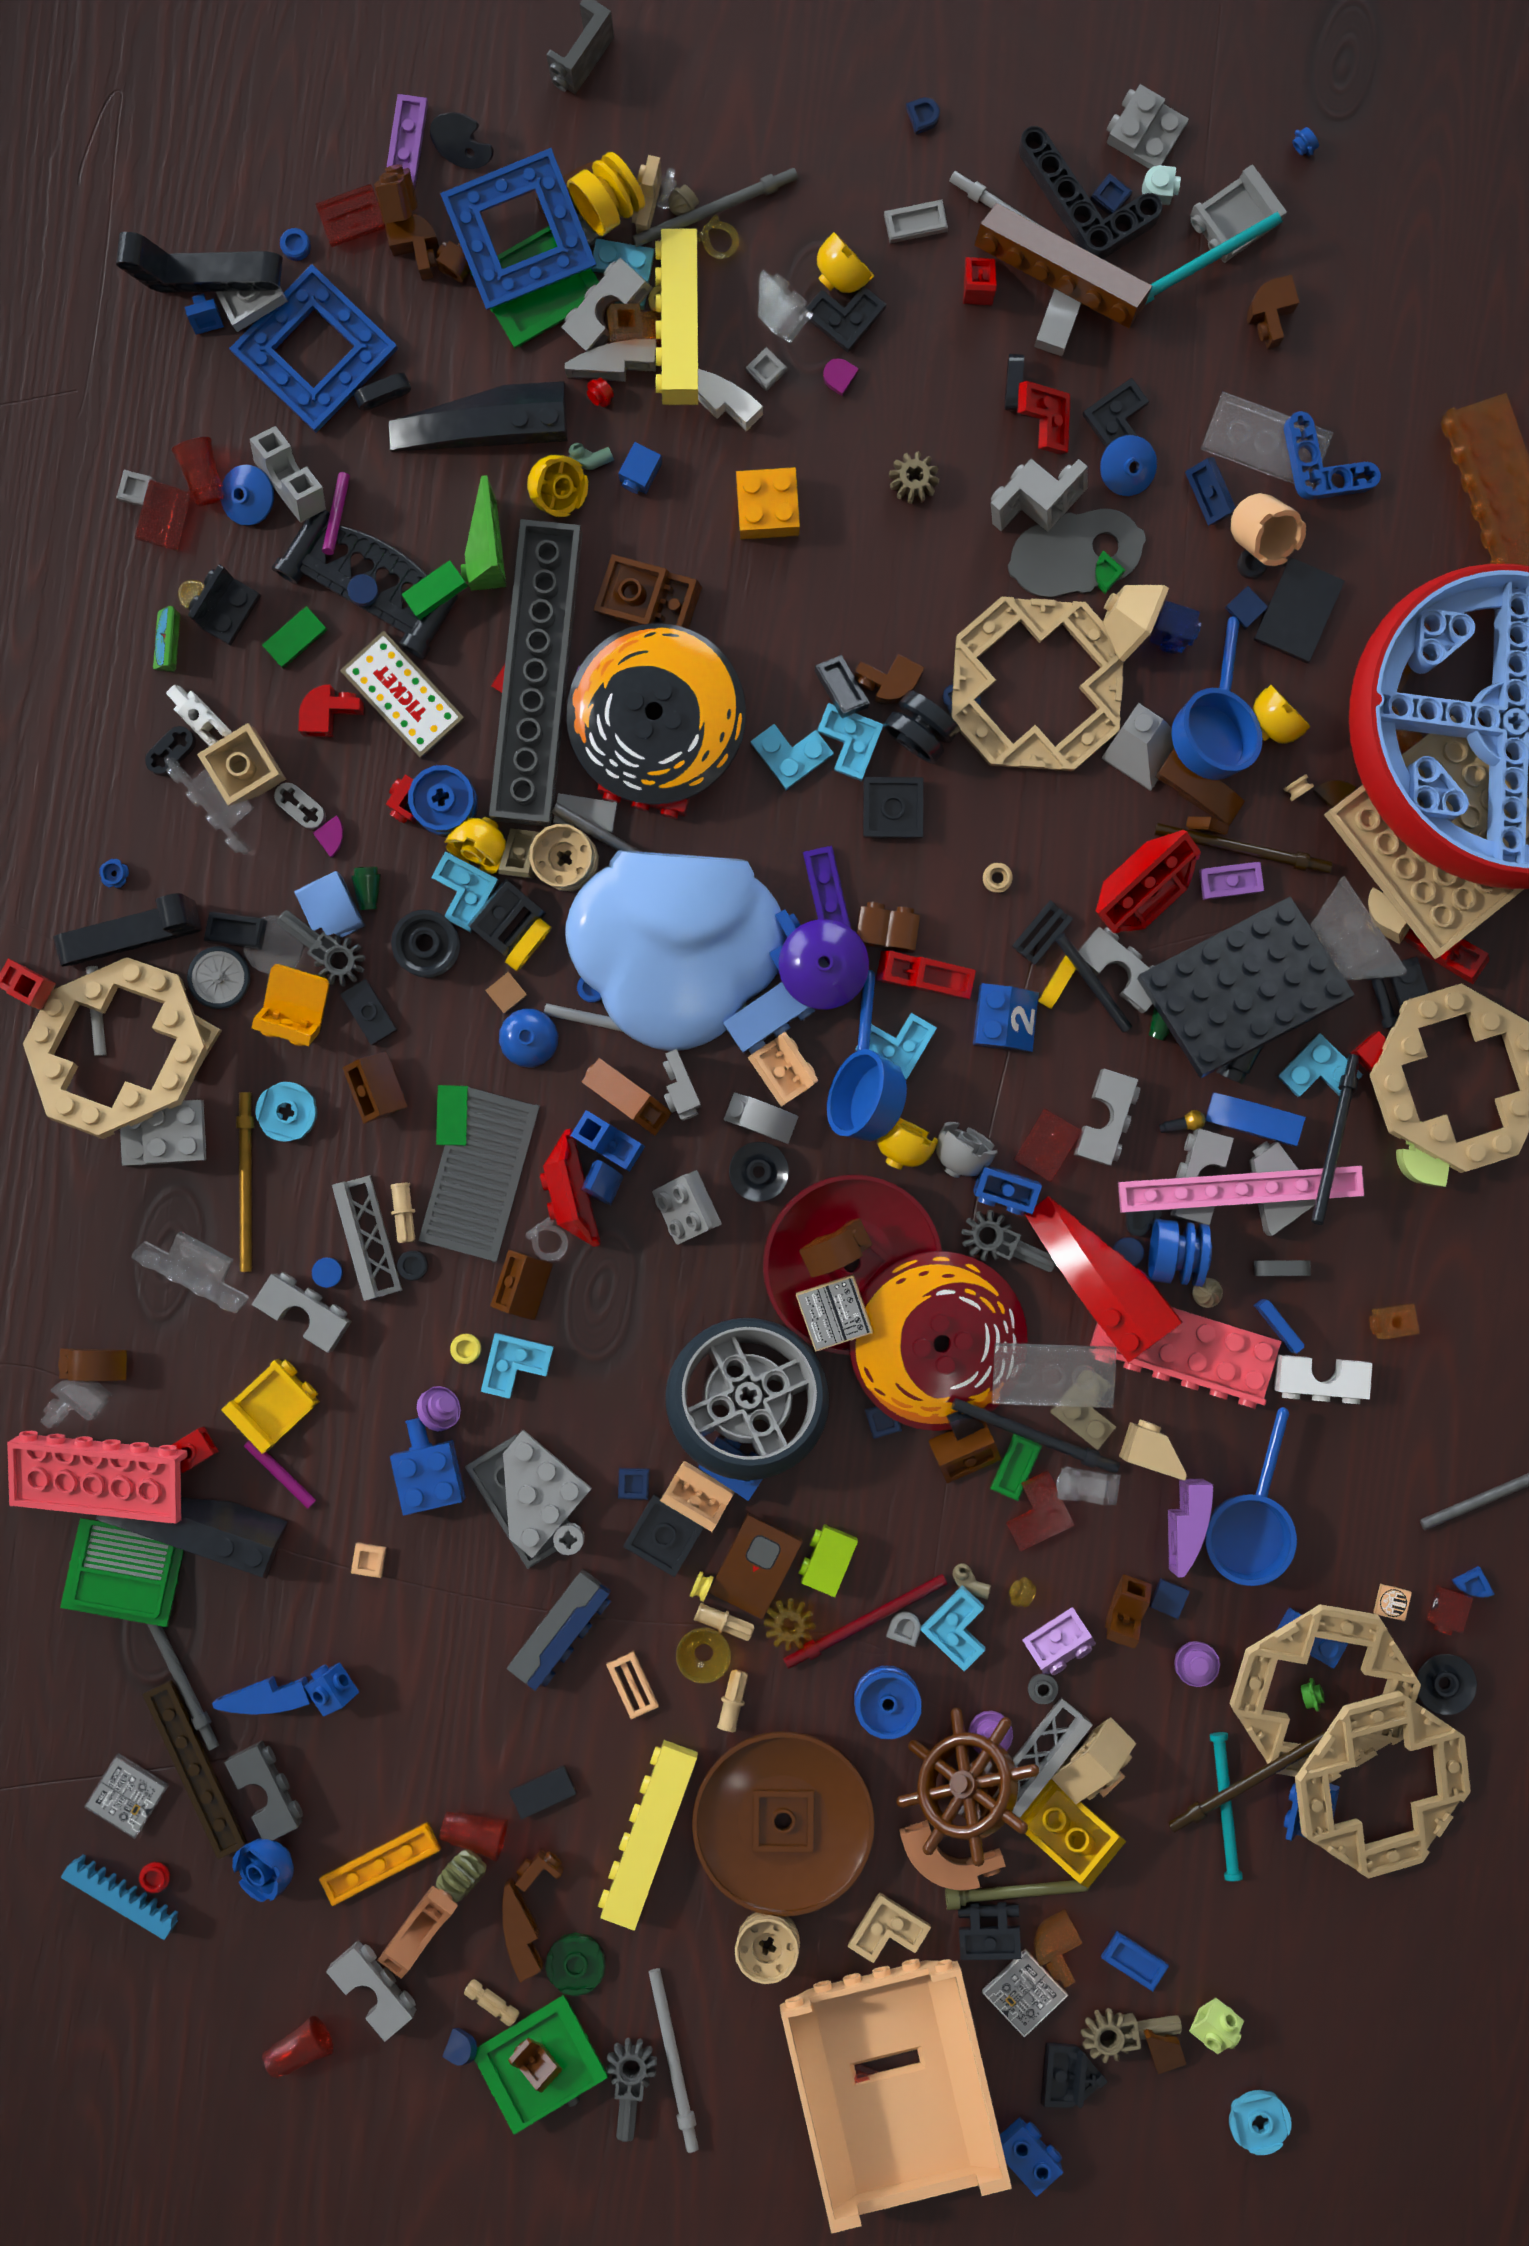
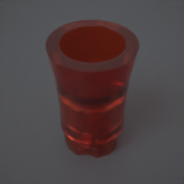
M210 437L189 439L175 445L171 449L197 506L211 505L225 498L221 489L222 482L218 474Z
M446 1812L439 1839L450 1842L453 1846L481 1854L497 1862L505 1842L508 1819L486 1818L463 1812Z
M311 2016L293 2032L264 2051L262 2059L270 2076L278 2079L315 2060L331 2055L333 2053V2042L323 2022L318 2017Z

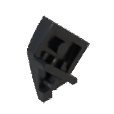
M1046 2042L1040 2103L1044 2107L1073 2108L1077 2105L1081 2109L1084 2106V2101L1098 2087L1102 2088L1108 2081L1076 2044Z

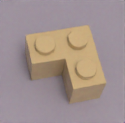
M1110 1717L1091 1731L1081 1748L1068 1756L1051 1779L1075 1804H1078L1085 1798L1091 1800L1101 1791L1104 1785L1110 1787L1120 1778L1121 1774L1118 1771L1125 1767L1132 1759L1130 1753L1136 1743Z

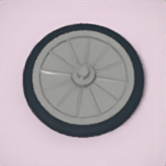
M214 946L201 951L192 960L187 973V983L191 994L199 1003L213 1009H224L235 1005L245 996L250 985V970L245 959L237 951L224 946Z

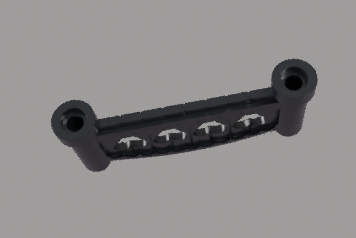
M324 510L306 519L284 556L277 558L272 566V570L285 580L296 585L304 574L353 603L347 591L348 583L352 579V556L354 554H361L364 560L374 562L373 569L364 573V575L372 577L376 584L377 571L387 569L390 575H397L400 578L399 583L379 593L373 604L358 607L404 633L399 644L409 653L424 660L431 650L429 644L457 601L458 594L419 621L410 607L402 609L401 595L402 587L405 584H412L414 586L428 576L418 565L389 544L361 531L341 525L337 541L339 545H346L349 551L345 556L326 564V554L322 552L330 513Z

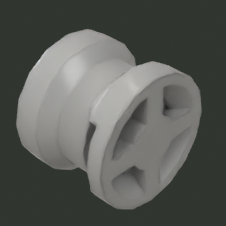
M568 1522L562 1524L554 1534V1547L563 1555L577 1553L584 1543V1531L575 1523Z

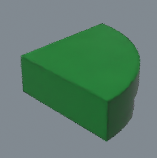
M1105 551L1099 556L1095 567L1096 582L1104 594L1110 590L1126 571Z

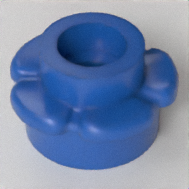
M1308 127L1301 131L1296 130L1294 133L1295 139L1292 140L1296 151L1301 156L1304 154L1308 156L1313 155V151L1319 147V142L1314 133Z
M119 859L108 860L100 867L101 881L110 888L112 886L116 888L122 887L126 883V877L129 876L127 865L122 864ZM113 871L117 872L116 876H112Z

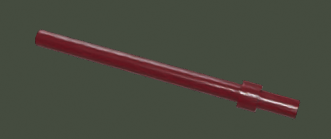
M940 1574L816 1641L812 1639L804 1643L803 1648L786 1656L783 1660L788 1669L809 1658L813 1660L821 1656V1652L948 1584L943 1574Z

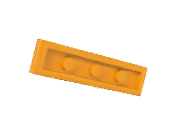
M426 1822L321 1876L319 1881L331 1905L334 1906L439 1852L441 1847L429 1823Z

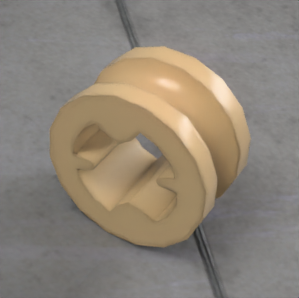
M1307 774L1284 788L1285 792L1291 794V801L1314 787L1313 783L1309 784L1307 782Z

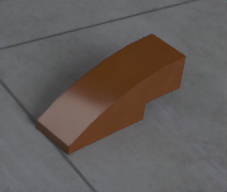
M1175 748L1171 751L1155 776L1178 791V795L1215 819L1231 824L1245 802L1244 799L1221 780L1206 779L1189 770L1179 759Z
M511 1877L504 1886L502 1904L503 1929L511 1964L521 1983L541 1972L544 1962L533 1943L534 1940L538 1939L540 1929L520 1890L515 1885L513 1877Z

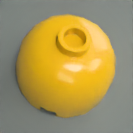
M835 232L820 247L817 255V266L822 274L819 280L830 291L835 287L842 293H852L860 290L874 277L868 267L861 262Z
M549 455L540 459L532 467L528 476L527 488L530 499L537 508L555 517H566L571 515L569 513L575 508L579 509L583 505L588 494L587 475H584L580 462L564 455Z
M1272 685L1260 693L1252 707L1260 723L1264 741L1271 738L1275 742L1282 744L1294 742L1311 727Z
M487 817L482 819L467 818L459 826L451 830L445 840V843H448L446 849L453 856L469 863V860L481 865L480 870L489 874L496 873L499 869L506 847V841L502 832L498 829V824Z
M899 1118L896 1125L886 1135L877 1139V1144L880 1152L887 1157L885 1162L901 1170L903 1165L916 1167L929 1160L937 1147L938 1140L934 1137L933 1141L927 1139L929 1132Z

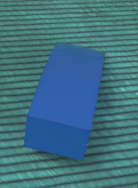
M1213 1093L1205 1121L1294 1147L1298 1145L1306 1117L1239 1098Z
M597 1159L592 1163L581 1191L611 1206L624 1177L618 1171Z
M274 1676L221 1696L212 1702L214 1709L231 1713L272 1714L309 1705L312 1699L304 1688L308 1683L307 1677L278 1687Z

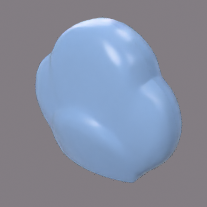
M622 850L616 852L610 860L609 866L594 874L581 887L569 910L565 932L568 951L578 974L589 986L600 993L604 1007L612 1021L632 1039L651 1048L663 1051H673L675 1049L677 1051L688 1050L706 1044L723 1034L727 1030L723 1022L739 1012L746 1001L761 993L776 976L778 969L769 952L782 946L787 936L775 916L781 912L776 899L766 886L754 878V872L748 861L732 858Z

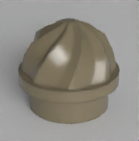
M685 184L681 188L676 187L668 199L670 211L677 216L694 210L699 204V200L694 192Z
M1206 1278L1202 1287H1193L1192 1295L1198 1305L1210 1308L1216 1306L1221 1301L1223 1290L1218 1281Z

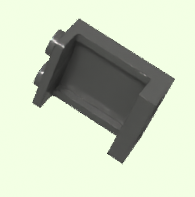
M582 0L579 4L583 32L566 57H561L552 50H549L546 55L551 81L558 89L564 92L569 90L576 95L614 39L611 10L595 0Z

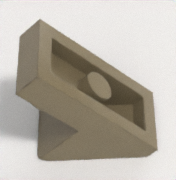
M510 828L498 869L499 874L535 878L529 855L530 846L539 832Z

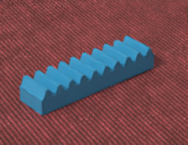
M84 1854L78 1859L75 1858L67 1866L61 1876L62 1879L161 1939L165 1940L178 1922V1911L175 1910L168 1915V1905L165 1904L159 1909L156 1908L158 1899L154 1898L148 1903L146 1901V1892L137 1896V1887L135 1885L129 1890L126 1889L127 1880L124 1879L117 1884L115 1883L117 1874L113 1873L107 1878L105 1877V1867L95 1871V1861L85 1865L86 1856Z

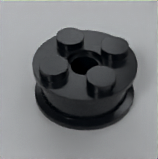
M417 910L405 915L397 923L392 933L391 947L393 955L401 967L415 976L432 978L444 974L455 964L460 952V938L454 925L442 914L432 910ZM424 936H430L433 939L432 948L426 952L420 951L418 947L419 940Z

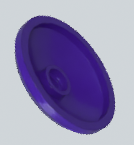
M828 919L813 920L796 928L784 942L779 956V973L785 989L796 1001L813 1009H834L850 1002L864 986L869 970L868 953L859 935L847 925ZM822 957L830 960V965L826 968H822L818 964L819 959Z

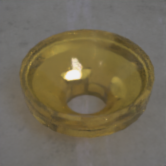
M703 1627L689 1631L680 1640L676 1651V1661L681 1673L689 1680L702 1684L714 1682L722 1677L727 1671L731 1660V1651L727 1640L722 1634L711 1628ZM701 1644L709 1645L713 1650L711 1659L708 1661L697 1659L695 1656L697 1646Z

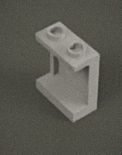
M1252 164L1242 171L1239 179L1203 204L1199 202L1194 205L1190 217L1192 226L1198 233H1203L1208 240V247L1211 250L1277 211L1283 221L1287 211ZM1269 231L1223 256L1221 260L1224 263Z

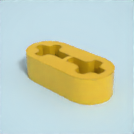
M538 918L508 955L505 963L515 971H519L543 942L552 927L541 918Z
M1066 955L1038 1002L1050 1009L1056 1003L1076 969Z

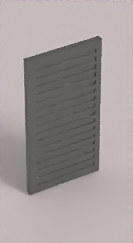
M468 1087L466 1146L445 1145L418 1241L491 1260L493 1263L497 1262L538 1115L539 1105L528 1104Z

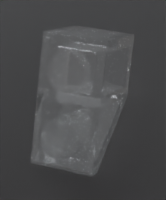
M763 270L759 276L758 317L775 335L791 343L813 314L805 307L807 301L796 291L791 293L789 291L790 283L778 273L772 276Z

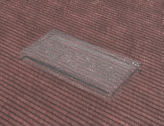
M1222 391L1201 450L1295 484L1284 434V424L1290 416ZM1298 422L1294 424L1295 428H1299L1300 431L1304 430L1303 425H1299ZM1315 426L1323 463L1334 432ZM1304 448L1299 449L1298 455L1301 461L1310 463V452ZM1309 480L1305 482L1306 486H1311L1313 489L1315 483H1310Z
M994 1343L992 1404L1113 1408L1116 1347Z

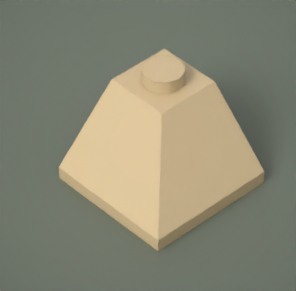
M1125 585L1117 594L1112 593L1106 601L1104 609L1107 610L1103 624L1118 658L1123 662L1151 634L1169 590L1167 586Z

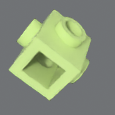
M1215 1998L1199 2008L1189 2031L1201 2040L1207 2048L1219 2054L1227 2048L1233 2049L1239 2043L1242 2037L1240 2030L1244 2020L1234 2013L1230 2007Z

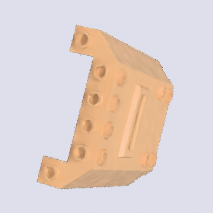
M910 1959L904 1961L900 1967L890 1969L889 1966H882L872 1970V1974L861 1976L859 1973H854L843 1977V1981L831 1983V1981L826 1980L815 1983L813 1985L814 1988L807 1989L780 2004L782 2021L831 2234L862 2226L860 2215L974 2186H979L982 2196L1012 2189L958 1961L947 1959L920 1962L919 1959ZM913 2050L918 2051L920 2060L918 2063L861 2077L856 2075L854 2067L856 2064Z

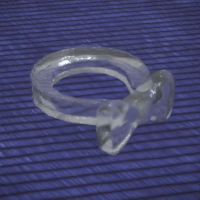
M668 168L666 175L662 177L661 185L663 189L656 201V205L661 208L670 209L668 201L670 191L677 185V181L674 180L675 169Z
M547 1217L526 1232V1238L532 1239V1247L535 1254L546 1261H554L561 1258L568 1247V1239L565 1232L560 1227L552 1224L553 1220L550 1217ZM544 1229L553 1231L561 1237V1247L553 1254L544 1253L538 1246V1234Z

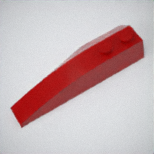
M1050 1196L1035 1206L1033 1214H1025L1066 1280L1128 1363L1183 1323L1142 1270L1134 1267L1122 1254L1103 1242L1101 1237L1082 1225L1075 1216Z

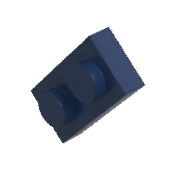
M1214 457L1206 458L1185 471L1208 526L1215 525L1233 514L1236 507Z

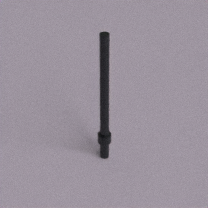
M1355 1054L1348 1056L1345 1074L1340 1077L1338 1089L1341 1090L1311 1220L1312 1223L1317 1225L1324 1224L1352 1094L1356 1092L1359 1079L1356 1076L1361 1057Z
M955 1398L952 1403L951 1409L1081 1460V1464L1090 1468L1096 1466L1114 1474L1119 1470V1462L1101 1456L1097 1450L1089 1447L1083 1449L958 1398Z

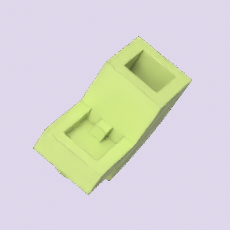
M1406 1141V1144L1409 1145V1150H1396L1398 1166L1408 1179L1423 1185L1446 1187L1449 1164L1415 1148L1414 1144Z

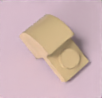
M1373 887L1368 899L1370 920L1380 934L1400 944L1409 931L1410 926L1384 892Z

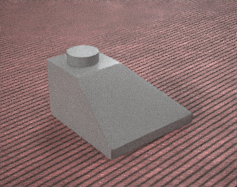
M1138 703L1101 759L1151 791L1158 781L1155 777L1174 749L1172 728L1163 718Z

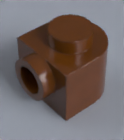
M450 240L448 243L443 242L436 253L438 270L453 280L462 283L470 271L460 243L456 245Z

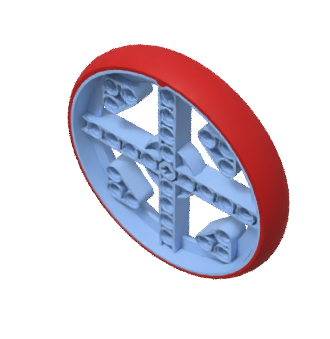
M1484 564L1451 571L1426 582L1398 602L1383 618L1370 637L1354 675L1350 696L1349 729L1353 756L1362 784L1372 804L1395 835L1420 857L1451 875L1477 884L1505 889H1529V845H1525L1529 767V566L1518 564ZM1511 606L1515 608L1517 614L1512 611ZM1495 608L1492 685L1480 691L1472 702L1397 692L1401 675L1407 662L1414 672L1425 674L1446 659L1474 634L1475 623L1469 615L1464 613ZM1424 623H1426L1427 625H1429V627L1431 628V631H1428V630L1426 629V627L1424 626ZM1453 627L1458 630L1459 635L1454 632ZM1510 635L1515 638L1516 643L1512 641ZM1423 652L1428 654L1430 661L1424 657ZM1509 664L1514 667L1515 672L1511 670ZM1508 692L1513 696L1514 701L1509 698ZM1392 706L1397 708L1399 715L1393 712ZM1421 710L1427 714L1428 719L1422 716ZM1449 713L1455 717L1456 723L1451 720ZM1478 717L1483 720L1485 727L1480 724ZM1396 729L1467 738L1469 746L1475 755L1489 765L1487 839L1471 834L1451 822L1467 811L1469 801L1466 794L1434 757L1423 756L1406 767L1399 749ZM1506 750L1510 752L1512 759L1507 756ZM1418 768L1424 771L1426 778L1419 774ZM1505 779L1510 783L1511 789L1505 784ZM1417 797L1423 801L1424 808L1418 804ZM1446 801L1452 805L1453 811L1448 809ZM1504 809L1509 812L1510 818L1505 815ZM1503 838L1508 841L1509 848L1504 845Z

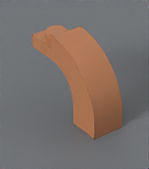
M928 1820L899 1829L905 1851L911 1863L925 1878L941 1887L954 1890L980 1888L978 1875L983 1874L984 1877L993 1876L1001 1871L1000 1868L1006 1867L1000 1848L984 1852V1864L979 1867L973 1864L972 1857L955 1858L944 1853L938 1846L932 1855H926L923 1852V1845L931 1834Z
M432 1886L411 1912L377 1961L402 1979L438 1929L457 1908L458 1905L453 1902L452 1896L446 1891L438 1890Z

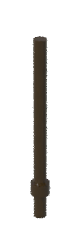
M1160 823L1156 824L1154 835L1165 836L1185 830L1195 844L1293 865V869L1306 871V869L1330 873L1332 868L1331 861L1310 857L1309 853L1297 851L1295 854Z
M1323 1731L1205 1801L1201 1803L1197 1801L1188 1806V1811L1168 1822L1172 1831L1175 1833L1192 1822L1198 1823L1207 1818V1813L1311 1754L1325 1732Z

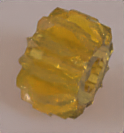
M793 1598L788 1599V1607L785 1608L781 1600L776 1601L779 1612L769 1608L767 1613L774 1619L764 1620V1626L774 1627L766 1632L767 1638L777 1635L774 1646H780L784 1640L786 1641L785 1649L787 1651L791 1649V1641H795L799 1649L802 1648L803 1644L800 1637L808 1641L812 1638L811 1634L804 1629H815L814 1622L806 1621L813 1616V1612L809 1610L801 1613L805 1603L801 1601L794 1608ZM789 1617L790 1621L796 1620L798 1622L794 1623V1630L790 1631L788 1627L783 1628L781 1626L784 1625L785 1618Z

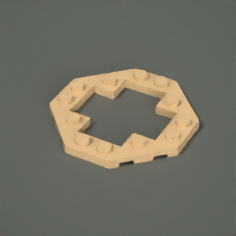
M1002 596L956 636L951 717L959 725L961 734L990 766L1074 771L1120 730L1123 661L1118 658L1103 621L1086 602H1057L1056 600L1033 598L1027 600ZM1019 622L1026 627L1039 643L1060 625H1063L1100 667L1098 671L1079 687L1098 710L1056 747L1036 725L1013 744L975 701L978 696L996 681L977 658Z
M126 957L53 989L44 1008L39 1011L23 1042L47 1117L58 1123L104 1139L115 1134L114 1131L127 1125L134 1126L152 1118L153 1114L167 1107L172 1109L182 1104L208 1050L204 1039L201 1037L193 1008L188 1001L184 983L177 974ZM120 988L163 1003L152 1029L157 1033L174 1038L176 1041L152 1090L125 1081L113 1107L110 1108L67 1092L66 1090L78 1066L74 1062L54 1054L79 1005L105 1014L117 989Z
M1462 983L1404 1001L1399 1010L1400 1015L1396 1024L1391 1028L1382 1047L1383 1052L1378 1063L1374 1064L1370 1073L1388 1132L1399 1139L1403 1138L1414 1144L1415 1148L1435 1159L1439 1158L1460 1173L1519 1155L1529 1133V1022ZM1466 1014L1475 1042L1496 1035H1502L1520 1091L1494 1099L1504 1128L1456 1143L1447 1114L1420 1123L1401 1065L1428 1057L1418 1028Z
M1320 1604L1245 1650L1230 1705L1267 1764L1301 1745L1284 1741L1290 1721L1287 1713L1263 1709L1277 1661L1283 1660L1307 1665L1315 1637L1367 1646L1361 1666L1363 1674L1387 1679L1383 1695L1400 1691L1416 1702L1421 1684L1377 1614ZM1402 1725L1353 1738L1356 1767L1378 1755L1376 1751L1390 1743L1395 1745L1403 1740ZM1310 1754L1276 1774L1295 1777ZM1344 1770L1328 1774L1329 1783L1341 1777L1340 1773Z
M1400 1691L1344 1705L1295 1776L1301 1834L1345 1864L1356 1869L1368 1879L1423 1863L1430 1853L1427 1849L1436 1836L1441 1837L1453 1819L1451 1813L1459 1801L1464 1803L1471 1792L1465 1736ZM1402 1725L1404 1746L1409 1751L1428 1746L1433 1747L1438 1795L1411 1802L1413 1831L1365 1844L1363 1825L1357 1818L1334 1824L1328 1774L1356 1767L1353 1738Z

